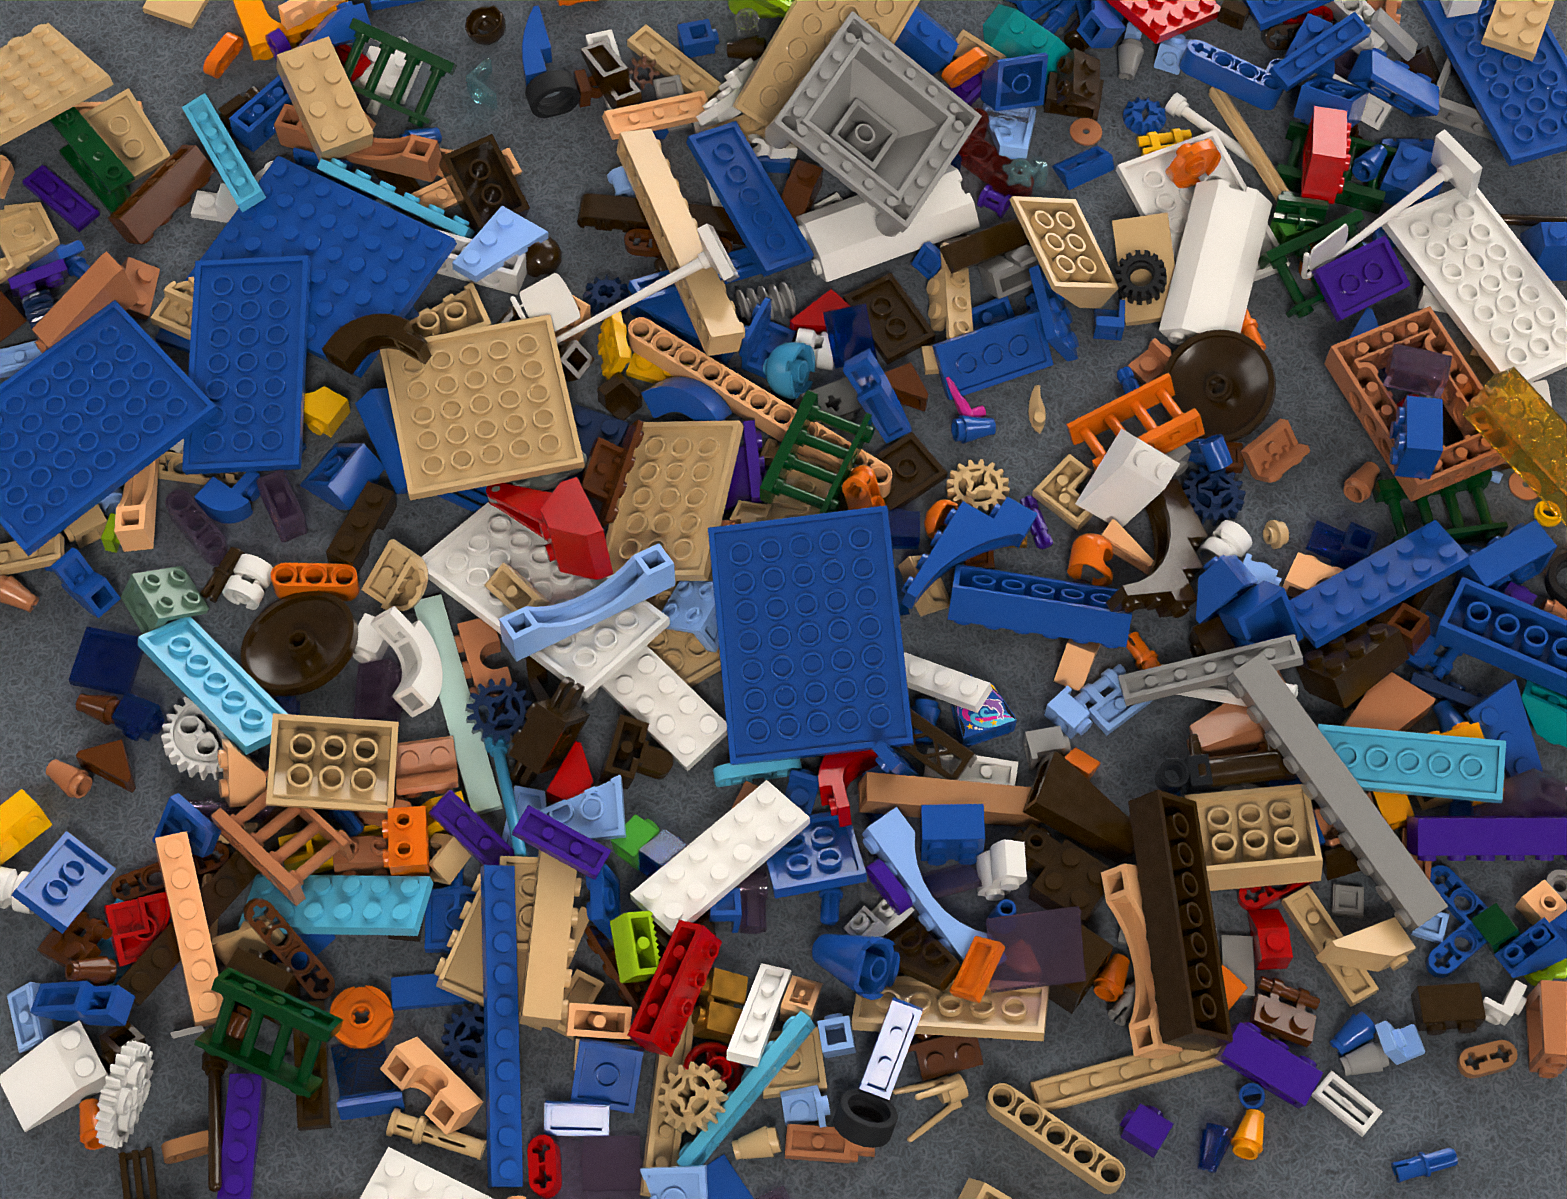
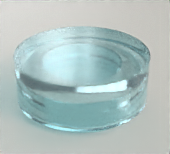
M1034 159L1031 169L1033 187H1044L1048 174L1047 162L1044 159Z

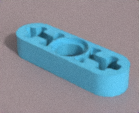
M800 758L738 765L727 763L715 767L713 775L715 785L717 787L743 784L745 781L752 782V779L763 777L765 780L788 777L791 770L798 771L802 769Z

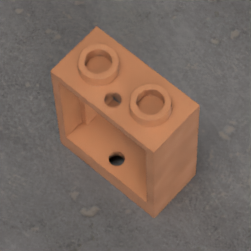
M1540 980L1527 996L1525 1003L1529 1072H1538L1541 1078H1555L1567 1068V982Z

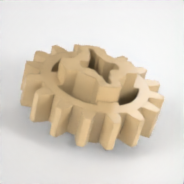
M970 459L968 460L967 467L959 463L957 471L951 470L946 485L947 500H953V502L958 504V507L964 501L988 515V511L992 512L997 503L1002 506L1007 496H1009V479L1003 478V469L994 470L995 463L992 462L985 466L983 459H980L978 465H974Z
M690 1062L688 1070L679 1065V1074L675 1076L669 1072L667 1075L671 1080L670 1083H661L660 1085L665 1090V1094L658 1096L657 1100L665 1105L659 1109V1112L666 1117L664 1121L672 1127L674 1126L681 1133L686 1130L695 1135L697 1127L706 1132L708 1131L707 1123L709 1121L715 1124L718 1123V1119L715 1116L716 1113H725L726 1111L720 1104L728 1100V1096L721 1092L727 1085L720 1079L721 1075L714 1069L711 1070L704 1063L699 1067L695 1062ZM702 1079L708 1082L710 1089L705 1088ZM676 1107L680 1108V1112L683 1113V1117H681L678 1114Z

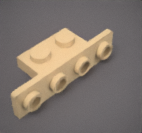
M944 242V243L940 246V248L943 247V246H945V245H947V244H949V243H945V242ZM941 253L942 269L928 281L926 288L927 294H929L928 316L933 331H943L946 328L948 340L973 331L969 269L951 274Z

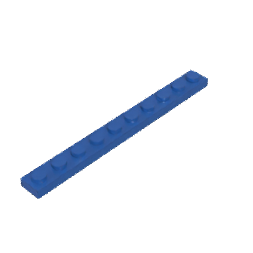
M483 865L480 867L488 1188L523 1187L515 867Z

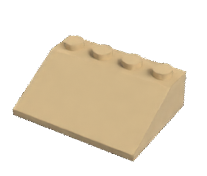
M1012 196L1009 200L1051 289L1079 308H1101L1119 287L1077 200Z
M273 713L266 806L388 813L387 808H393L399 722Z
M1301 784L1185 795V798L1197 803L1210 891L1321 881L1323 858L1311 799L1304 793Z

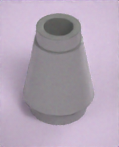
M1124 39L1121 45L1118 46V77L1120 79L1134 80L1144 54L1143 44L1139 40Z
M1370 1041L1344 1057L1339 1058V1062L1344 1068L1345 1076L1382 1072L1384 1067L1389 1066V1059L1384 1053L1381 1042L1374 1043Z

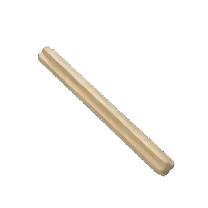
M1211 87L1209 89V97L1277 201L1278 194L1281 195L1282 191H1289L1288 187L1228 94L1215 87Z

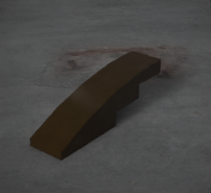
M1016 218L959 239L939 249L951 274L978 266L998 256H1003L1005 253L1021 246L1029 245L1030 242L1019 219Z

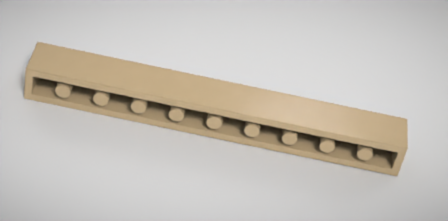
M652 129L620 132L616 153L667 268L672 273L697 259L698 254L703 252L697 231V221L691 217L688 202L681 195L679 182L673 177L670 162L668 159H665L662 153L661 142L659 139H656ZM713 267L707 270L702 268L675 282L674 284L706 356L738 352L742 339L745 338V328L736 316L733 301H730L726 294L724 281L720 280Z

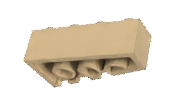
M473 282L464 286V291L455 296L453 294L443 298V303L432 309L428 307L418 312V317L409 321L414 332L422 337L492 325ZM379 352L377 358L384 372L381 352Z

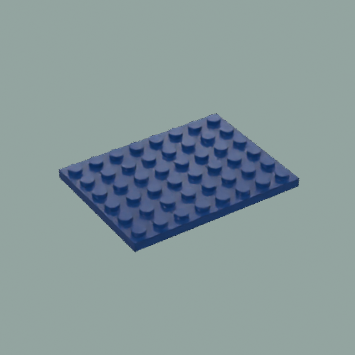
M277 156L258 182L266 198L244 212L238 208L200 260L309 255L311 271L307 352L329 362L322 348L338 329L350 321L371 314H391L405 318L457 243L454 238L283 157ZM195 267L188 275V277L195 276ZM380 350L369 354L361 362L353 375L362 378Z
M116 300L112 301L0 384V525L27 556H30L219 412L214 403Z
M887 505L708 528L730 764L772 762L873 750L872 748L881 740L891 747L914 745Z

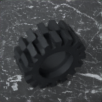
M1135 250L1134 256L1129 252L1126 254V260L1121 258L1119 261L1120 266L1116 267L1115 275L1116 283L1119 287L1118 292H1120L1123 299L1127 297L1128 302L1131 304L1135 300L1137 305H1142V301H1146L1147 305L1151 304L1152 298L1157 301L1160 298V292L1163 294L1165 285H1167L1166 267L1164 268L1162 259L1159 260L1158 255L1155 253L1153 256H1150V251L1145 250L1144 254H1140V250ZM1138 269H1145L1151 273L1152 279L1145 286H1136L1131 282L1130 276Z

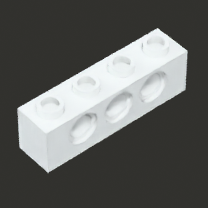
M440 231L454 238L457 245L437 271L438 274L518 295L527 274L525 253L520 256L516 254L506 260L504 266L478 282H474L453 270L452 262L472 239Z

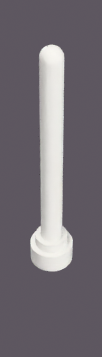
M1178 92L1171 97L1165 107L1166 112L1173 117L1175 115L1178 117L1183 116L1205 133L1215 130L1226 148L1253 166L1241 145L1189 108L1185 97Z

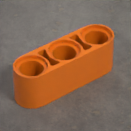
M280 563L271 571L274 593L280 599L296 593L320 591L335 595L342 601H351L358 596L360 591L357 571L349 564ZM314 581H320L319 583L311 584Z

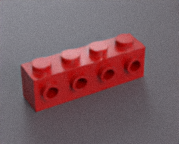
M679 920L627 1034L642 1048H645L646 1051L672 1057L676 1046L680 1042L682 1032L693 1012L694 1005L702 987L706 983L709 971L715 958L718 956L722 941L704 925Z

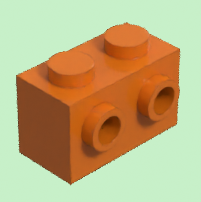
M426 806L387 808L388 819L382 820L383 839L388 838V849H383L384 868L390 869L391 876H430L429 831Z

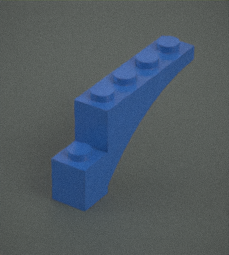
M1076 0L1080 17V25L1077 28L1078 33L1092 49L1112 48L1126 29L1121 22L1124 16L1106 0Z
M1008 496L1002 506L998 503L995 505L989 516L962 501L957 510L952 508L944 521L947 527L944 532L938 530L930 543V546L933 547L929 555L924 553L916 566V569L919 570L916 577L909 576L901 590L905 593L901 604L912 609L923 593L937 579L954 568L956 564H960L967 559L990 550L1008 546L1019 548L1038 514Z

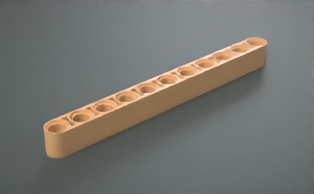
M638 317L629 323L628 340L633 352L674 377H689L708 385L724 399L732 413L746 421L755 420V427L782 443L797 412L795 408L710 356H706L705 353L649 319ZM644 334L646 336L638 337L637 335ZM663 348L669 349L668 351H660ZM684 363H692V365H689V366H686V365H683V364H684ZM708 377H714V378H716V379H714V380H708V379H706V378H708ZM732 391L740 392L739 394H736V395H735V394H730V392H732ZM754 406H762V407H764V408H762V409H755V408H753V407H754ZM784 420L787 421V423L780 424L777 421ZM811 422L807 429L809 434L849 449L852 444L818 422ZM804 445V447L799 446L797 450L799 454L807 459L813 457L840 469L844 461L807 445ZM861 449L855 464L870 467L875 472L876 479L884 481L878 483L881 496L885 498L891 490V468Z

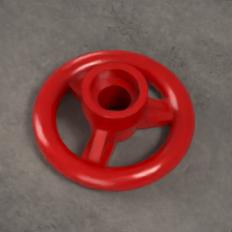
M701 1043L692 1048L684 1060L683 1067L688 1070L690 1062H694L700 1054L705 1053L706 1065L711 1070L715 1068L721 1075L720 1079L729 1088L725 1094L729 1091H735L742 1082L743 1069L741 1063L726 1060L728 1047L721 1043ZM716 1052L722 1054L724 1057L717 1056ZM732 1068H733L734 1078L730 1077V1076H731V1073H732ZM702 1079V1082L704 1084L708 1083L706 1080Z

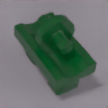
M1282 191L1281 195L1278 194L1273 222L1296 225V231H1302L1304 226L1319 228L1324 225L1329 202L1296 197L1293 192Z

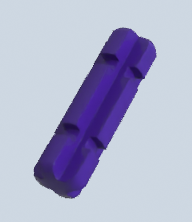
M1031 495L1026 496L1020 500V504L1038 514L1030 532L1032 535H1035L1034 542L1036 547L1042 550L1047 549L1053 545L1051 535L1047 533L1048 528L1041 510H1038L1037 500Z

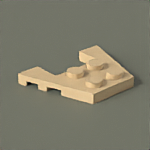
M41 202L4 205V210H0V248L4 255V258L0 259V284L52 252L60 245L59 238Z
M770 438L767 439L760 456H764L765 465L767 466L771 465L780 447L776 440ZM796 452L798 459L836 474L839 472L838 468L813 457L807 459ZM794 469L792 471L787 470L784 477L787 484L825 499L832 486L830 483ZM781 494L780 496L775 495L772 504L739 500L730 520H735L737 524L820 514V509Z

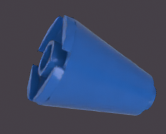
M822 934L812 946L813 960L856 994L869 1000L881 998L884 995L881 992L885 987H892L897 977L900 963L899 952L894 951L893 945L895 943L880 936Z

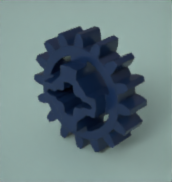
M1200 466L1197 474L1191 471L1188 480L1184 481L1182 489L1197 516L1201 517V524H1204L1206 520H1211L1212 526H1216L1217 520L1223 522L1229 520V517L1235 519L1238 512L1242 510L1246 494L1245 491L1241 490L1243 482L1234 481L1236 475L1234 472L1229 475L1225 474L1226 467L1220 469V471L1210 472Z
M504 678L501 679L499 685H495L493 679H489L488 688L479 684L477 687L479 695L476 693L470 694L469 700L474 704L466 705L465 711L472 713L467 716L466 722L475 724L471 732L475 734L480 731L482 733V742L490 737L494 746H496L498 739H502L504 744L508 745L510 736L514 737L519 729H523L526 723L524 720H527L525 718L526 709L530 708L532 703L528 700L523 701L526 695L525 690L515 691L516 682L508 687ZM492 694H502L501 696L493 698L489 696ZM512 700H514L518 707L519 715L517 711L513 710ZM505 703L503 713L499 717L497 716L495 721H492L494 712ZM479 709L481 713L485 714V724L482 722L479 716ZM503 726H506V727L509 728V729H506V730H496V728L503 727Z
M475 1004L471 1012L465 1006L462 1007L463 1015L460 1017L455 1013L451 1014L453 1025L444 1024V1030L449 1035L441 1036L442 1044L448 1045L443 1051L445 1057L452 1056L450 1063L453 1067L461 1063L462 1073H466L468 1068L471 1067L474 1074L478 1075L480 1068H485L484 1024L477 1022H484V1012L480 1011L479 1004ZM465 1026L463 1033L457 1036L459 1030ZM477 1034L481 1038V1042L475 1043L472 1040V1036ZM469 1053L474 1056H477V1058H470L465 1056L464 1054Z

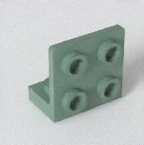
M183 566L131 574L121 595L122 601L142 634L164 626L168 620L206 614L209 610L208 605Z

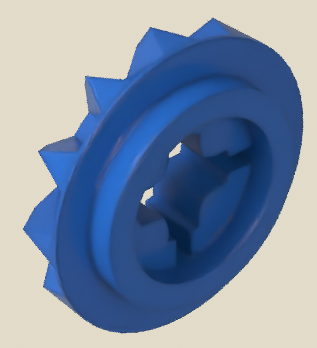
M1137 97L1135 101L1128 102L1123 111V121L1129 130L1139 135H1146L1147 132H1159L1166 122L1165 108H1161L1159 101L1153 102L1149 97L1145 100ZM1146 108L1148 117L1143 122L1142 113Z

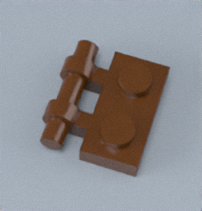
M82 910L63 934L54 928L37 948V951L47 959L65 968L68 961L98 957L102 951L97 947V943L101 938L109 939L113 932L111 928L107 927L106 922L99 918L92 919L87 912ZM85 929L86 933L83 937H80L79 935Z
M1260 976L1257 988L1267 991V994L1264 996L1258 993L1253 999L1249 1023L1254 1024L1262 1031L1307 1048L1313 1041L1316 1015L1306 1012L1305 1007L1316 1010L1319 1006L1320 998L1310 995V992L1299 987L1297 990L1286 986L1280 979L1273 977L1271 980ZM1279 996L1293 1001V1005L1290 1006L1280 1002Z

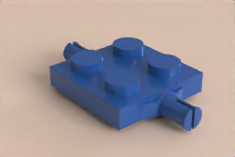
M464 868L458 873V879L456 876L451 882V886L442 889H432L425 911V953L444 952L450 954L452 948L447 947L450 936L454 929L460 931L464 920L459 917L466 901L473 903L477 894L471 891V887L463 885Z

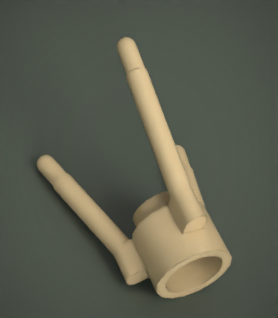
M959 1073L950 1077L946 1075L936 1080L893 1090V1094L898 1095L929 1089L916 1094L915 1099L921 1100L937 1095L942 1104L948 1103V1106L907 1138L908 1142L914 1141L949 1113L962 1107L961 1100L968 1097V1089Z

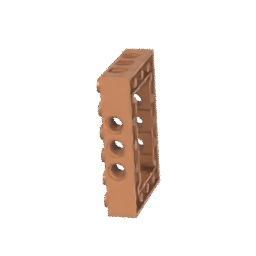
M1431 306L1332 345L1324 363L1393 474L1394 465L1390 464V451L1394 447V439H1390V426L1392 421H1396L1398 407L1392 399V392L1387 391L1378 377V370L1413 356L1438 397L1443 399V405L1464 438L1462 441L1445 447L1443 445V452L1430 479L1395 476L1411 502L1510 461L1519 445L1517 438Z

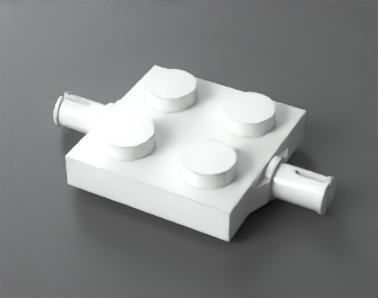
M401 36L398 37V38H400V39H402V40L408 42V40H407L405 37H402V38H401ZM369 47L366 56L372 64L365 70L362 76L354 81L353 85L362 89L365 88L381 49L379 47ZM396 50L394 55H390L374 94L387 100L390 99L406 60L404 58L406 54ZM422 62L419 66L416 65L400 104H405ZM371 99L366 109L367 113L372 114L373 112L374 115H377L381 103Z

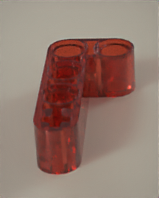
M973 108L982 117L960 148L954 160L986 184L992 185V188L999 193L1032 197L1033 176L1010 158L999 155L997 149L984 140L987 135L989 122L988 113L981 108Z

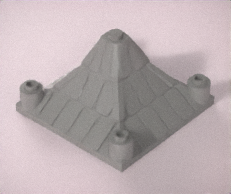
M852 11L832 35L829 44L779 114L766 127L765 138L771 146L777 149L786 148L791 142L801 148L804 153L818 162L834 177H837L849 189L856 192L869 205L875 207L880 212L875 220L877 229L881 234L893 237L900 231L903 233L910 226L982 116Z

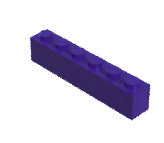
M1567 815L1407 816V851L1410 854L1417 855V860L1436 861V856H1447L1449 861H1466V855H1476V860L1495 861V855H1506V860L1524 861L1525 855H1535V860L1553 861L1554 855H1564V860H1567Z

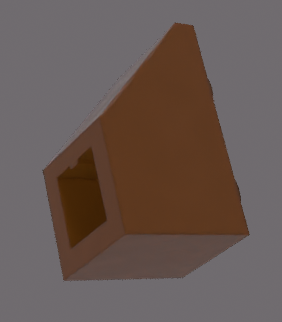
M1400 602L1371 618L1400 629L1406 649L1413 656L1431 634L1429 616L1404 602Z

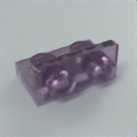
M391 659L358 664L353 719H386L401 723L403 708L392 696L401 682L402 668Z

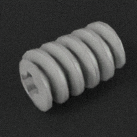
M780 282L778 289L774 284H769L768 291L763 286H758L756 294L752 288H747L746 296H744L741 290H736L735 304L740 322L745 317L747 322L751 324V317L755 306L758 303L762 304L765 297L772 299L771 320H774L775 311H778L780 316L785 318L786 309H789L791 314L796 316V301L791 284L788 287L785 282Z

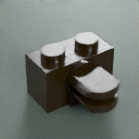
M620 714L613 728L599 781L607 783L611 781V778L621 775L623 789L628 790L634 780L635 773L658 780L664 779L673 766L672 754L667 750L648 745L649 741H646L645 738L649 723Z

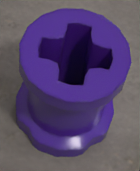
M987 184L978 198L977 206L980 208L986 207L996 212L998 217L1003 218L1011 206L1009 199L1012 195L999 193L992 189V185Z

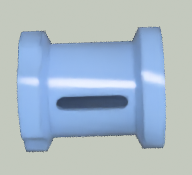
M623 166L614 168L607 174L609 183L613 184L615 189V196L636 198Z

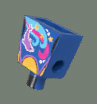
M991 682L989 683L993 690L978 713L950 703L958 741L966 748L1015 730L1017 719Z

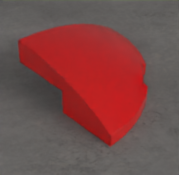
M166 892L104 906L107 925L113 932L110 938L118 966L121 967L135 962L159 936L160 932L167 927L170 918V908Z

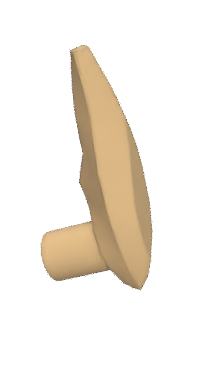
M1035 385L1030 397L1028 413L1032 427L1039 434L1044 428L1046 413L1041 399L1040 385Z

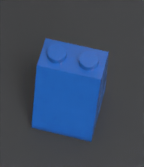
M1540 222L1520 234L1522 245L1551 281H1567V222Z

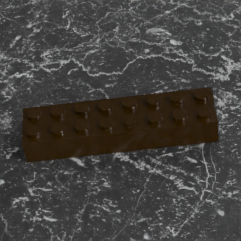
M1154 790L1128 801L1130 812L1129 820L1134 840L1133 848L1138 868V881L1142 896V910L1147 931L1146 939L1149 944L1151 972L1156 993L1155 1001L1160 1021L1159 1030L1164 1044L1205 1052L1232 1043L1233 1037L1196 801L1161 790Z

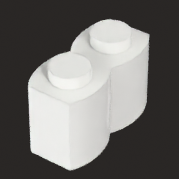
M1004 839L993 844L989 851L977 856L978 896H985L990 901L1002 900L1011 890L1018 889L1019 885L1027 880L1024 842Z

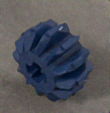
M608 274L604 280L595 277L594 284L587 283L586 292L583 294V301L590 305L591 314L593 313L594 317L629 297L627 284H621L619 277L614 280H610ZM628 307L621 310V314L626 315Z
M47 290L35 291L23 297V308L31 329L56 304L52 294Z

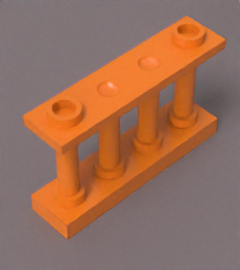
M1169 373L1066 424L1073 445L1085 441L1096 458L1092 460L1095 471L1107 453L1095 436L1110 428L1117 437L1121 428L1125 430L1121 422L1135 415L1147 430V433L1137 438L1164 454L1204 435L1205 432L1198 411L1194 408L1183 413L1173 400L1172 396L1175 395ZM1162 403L1173 419L1158 426L1146 410Z

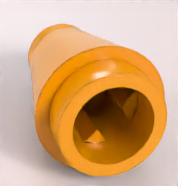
M1256 1109L1246 1110L1231 1140L1232 1151L1236 1156L1247 1160H1254L1263 1151L1265 1115L1261 1111Z

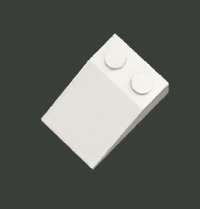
M1121 428L1075 504L1108 523L1115 519L1123 527L1166 488L1180 463Z
M79 1020L49 1036L0 1075V1084L24 1132H27L101 1092V1089L106 1085L105 1077L109 1076L87 1031Z

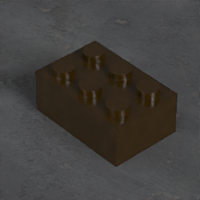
M493 134L442 156L439 167L466 220L470 222L469 226L475 231V236L501 206L523 218L526 217L530 206Z
M1369 619L1323 646L1309 651L1303 657V665L1296 666L1304 689L1309 694L1346 708L1410 657L1400 629L1374 619Z

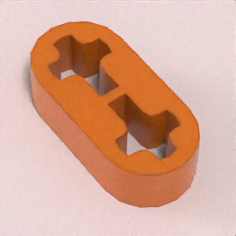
M227 32L207 56L203 66L204 73L219 79L242 50L243 38Z
M975 47L951 62L944 69L941 77L951 88H955L981 72L988 64L989 56L981 48Z

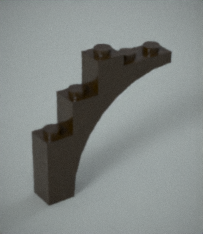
M1171 479L1166 488L1145 507L1154 539V561L1147 578L1139 582L1123 585L1106 602L1111 612L1125 611V613H1130L1138 609H1146L1148 611L1155 609L1160 618L1171 616L1179 618L1187 614L1190 610L1189 607L1197 600V596L1190 583L1195 579L1194 576L1203 566L1195 552L1200 548V544L1208 535L1178 479Z

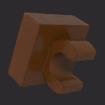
M585 69L574 71V80L580 94L579 107L590 106L591 98L597 99L602 97L603 94L599 87H592L597 86L593 76L587 77Z

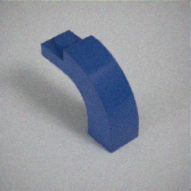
M689 377L667 378L653 384L641 393L653 418L669 412H679L689 416L694 421H726L725 418L732 414L727 403L715 390L703 382Z

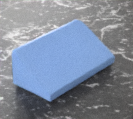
M29 982L7 994L19 1053L33 1050L49 1036L55 1034L52 1019L35 1016L30 1013L40 983Z

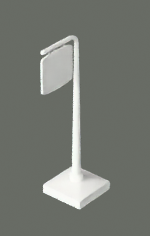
M1444 129L1436 135L1430 161L1437 168V173L1347 243L1348 226L1344 224L1314 246L1310 255L1308 252L1304 253L1301 271L1302 279L1311 278L1313 276L1312 271L1336 260L1443 181H1449L1468 200L1476 194L1483 167Z
M705 224L697 228L703 252L698 254L697 259L556 337L557 344L702 268L707 270L713 267L721 278L727 282L739 278L714 227ZM557 273L520 292L521 305H519L514 296L510 298L521 320L527 319L521 309L523 306L529 318L550 314L554 332L580 319L577 304L566 283Z

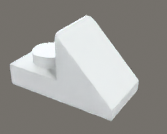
M221 183L218 193L197 190L191 216L192 218L228 223L239 207L226 184Z

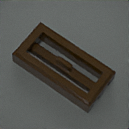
M151 1147L144 1148L145 1150L142 1151L138 1149L132 1150V1153L127 1154L125 1152L118 1153L123 1199H132L128 1160H133L137 1199H145L140 1158L146 1157L150 1199H159L153 1149Z

